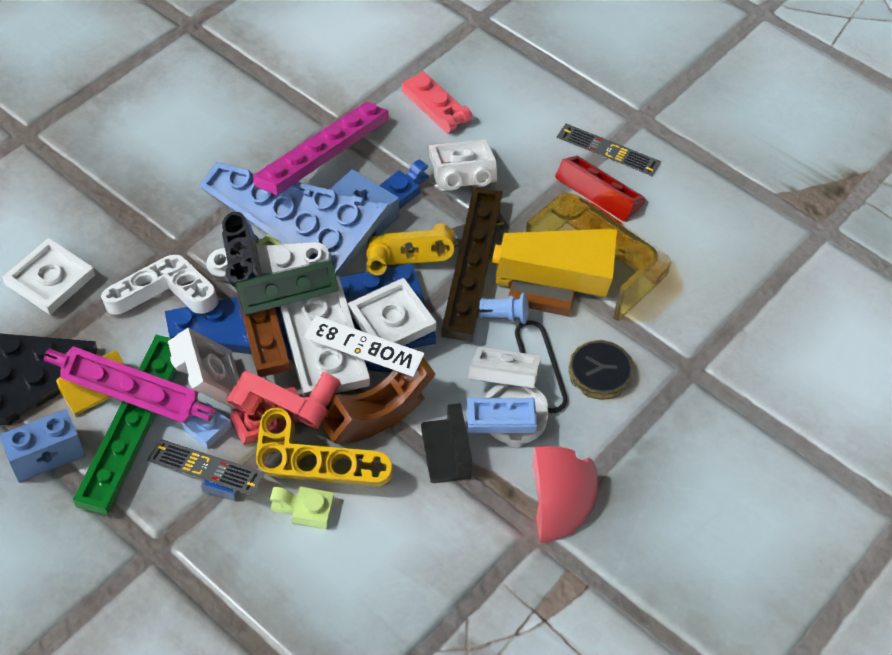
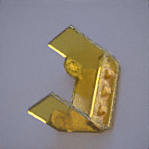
M563 193L558 195L527 221L526 232L558 231L566 223L576 230H617L615 257L636 271L619 288L613 316L617 321L627 314L669 273L671 259L667 253L594 203L576 194Z

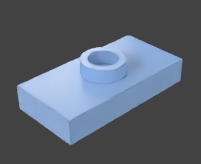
M467 398L468 433H536L535 398Z

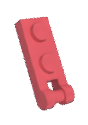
M424 71L402 83V92L446 133L455 130L458 124L464 125L472 120L470 109L467 106H461Z

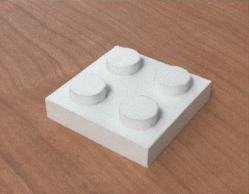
M48 238L2 278L5 285L51 315L95 276V271L91 265Z
M404 278L348 303L350 315L362 332L403 346L436 330L437 322Z

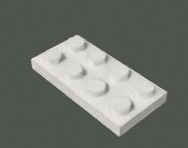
M336 276L339 287L338 292L279 306L304 398H309L322 372L328 373L340 381L341 385L337 388L335 394L370 386V377L364 359L304 338L315 316L354 328L339 276Z

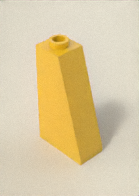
M592 229L504 233L501 245L495 244L492 263L497 264L496 276L606 297L613 280L617 230Z

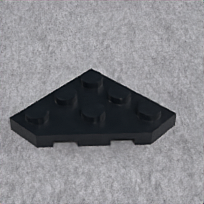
M0 333V425H10L20 418V413L36 404L39 407L61 394L56 382L61 377V367L44 361V355L57 359L55 356L46 354L49 348L67 354L74 346L96 354L98 350L96 341Z

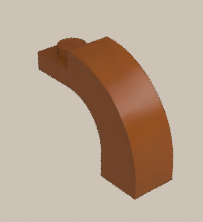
M423 357L413 377L393 370L380 384L366 392L356 395L335 394L327 406L328 413L321 425L333 443H350L372 437L392 427L409 415L425 399L421 392L436 374Z

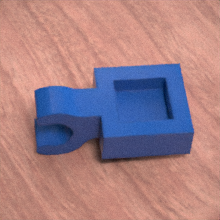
M419 159L411 165L406 175L398 170L379 186L399 197V209H401L420 194V184L429 178V175L424 172L428 165Z

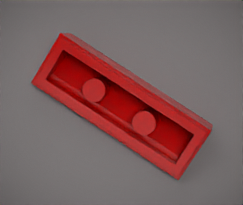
M578 155L562 159L555 175L557 180L622 221L629 219L646 202L644 196Z

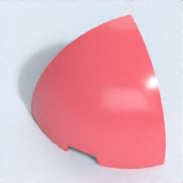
M554 446L535 447L532 467L539 501L536 522L540 543H546L567 536L585 522L596 502L598 474L592 459H578L573 449Z

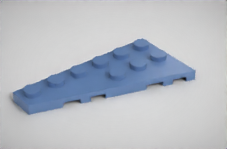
M219 162L213 166L199 184L206 193L232 211L242 213L251 224L282 244L318 242L326 246L330 253L336 276L342 274L391 210L389 204L374 203L354 195L349 197L337 194L333 190L300 182L295 183L279 195H275L254 186L253 175L256 173ZM312 254L309 259H315L318 254Z

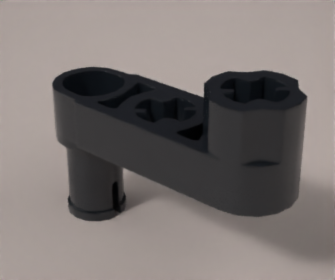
M231 212L223 219L222 237L228 263L225 276L236 289L235 282L261 276L262 271L256 246L259 242L258 237L254 234L251 224L242 213ZM245 248L247 251L243 252L245 256L238 258L236 254L240 255L239 250Z

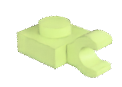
M300 486L298 495H295L285 488L273 487L270 497L272 502L271 510L280 513H292L293 524L327 530L334 501V492Z

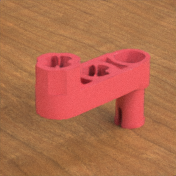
M243 371L226 401L248 415H254L260 403L271 408H280L285 410L291 418L318 429L328 413L327 406L341 383L334 376L322 372L309 398H302L251 372Z

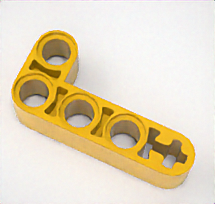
M271 408L261 417L256 463L270 477L373 487L384 486L392 479L393 466L389 457L383 452L294 444L295 424L285 410ZM285 419L286 427L283 432L279 434L270 432L269 427L273 420ZM273 452L281 453V464L276 468H267L265 463L267 456ZM306 455L315 456L317 458L315 468L311 471H302L299 465L301 459ZM340 458H347L352 461L351 469L346 474L340 475L334 472V464ZM358 459H362L364 467H374L375 463L380 461L386 471H380L379 477H374L371 470L361 469L362 476H358Z

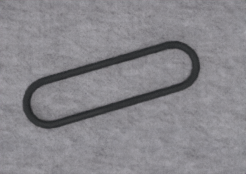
M527 320L526 324L520 323L515 329V338L520 353H525L519 334L523 326H536L542 333L563 397L562 404L556 408H548V413L562 411L566 407L568 399L546 330L543 325L533 320Z

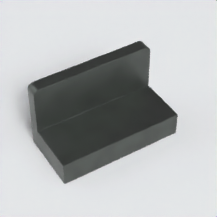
M461 403L449 404L447 407V419L421 423L431 483L471 479L472 457Z

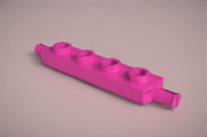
M73 346L67 354L49 348L46 354L55 356L57 359L44 355L45 362L61 367L62 379L187 424L193 415L210 422L213 416L201 411L215 414L214 407L197 402L199 392L77 347Z

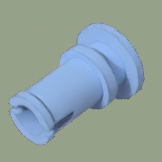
M522 292L520 299H516L515 296H509L508 299L481 298L479 310H483V312H480V317L508 318L509 321H515V318H520L521 324H526L529 314L527 294Z

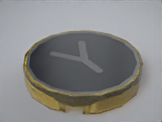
M604 340L588 341L578 346L571 355L568 368L570 382L573 386H577L582 390V394L599 400L613 399L621 395V392L631 385L634 371L632 359L624 348Z

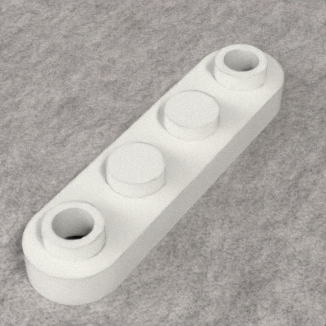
M318 242L257 246L262 275L331 259L326 246ZM220 248L209 255L206 265L214 279L226 282L228 280L225 276V270L228 268L225 248ZM245 248L239 250L240 255L236 254L238 258L245 256L243 253L247 252ZM312 254H318L315 259H309ZM226 259L224 264L217 265L221 260Z

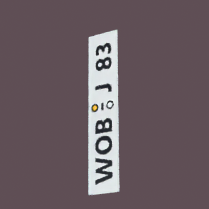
M319 316L314 317L304 336L305 339L412 377L425 354Z

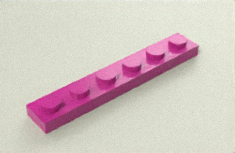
M371 102L362 103L342 118L325 127L316 135L254 174V186L279 195L388 121V110Z

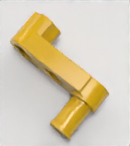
M439 223L435 224L432 230L385 233L384 235L374 236L370 239L367 246V271L372 275L378 276L386 271V265L448 260L454 253V230L446 224ZM408 242L412 243V246L415 247L412 253H409L408 249L405 248Z

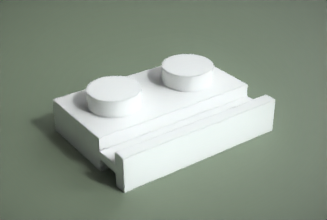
M477 347L472 359V365L469 366L468 379L534 388L540 371L542 356Z

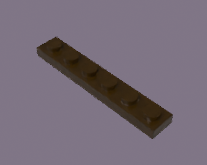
M473 187L441 328V337L473 342L503 191Z

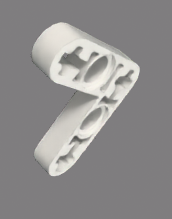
M169 255L109 286L101 295L107 312L115 315L127 312L167 289H170L189 309L199 314L212 311L216 308L219 301L214 286L180 255ZM187 282H192L191 284L181 286Z

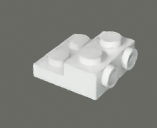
M486 139L429 145V156L434 167V179L438 189L453 191L459 189L460 186L485 187L489 183L497 182L496 159Z
M186 328L169 340L168 344L172 355L171 363L177 371L189 375L188 381L191 387L196 392H201L214 398L219 403H224L237 409L226 401L239 380L231 350L190 328Z

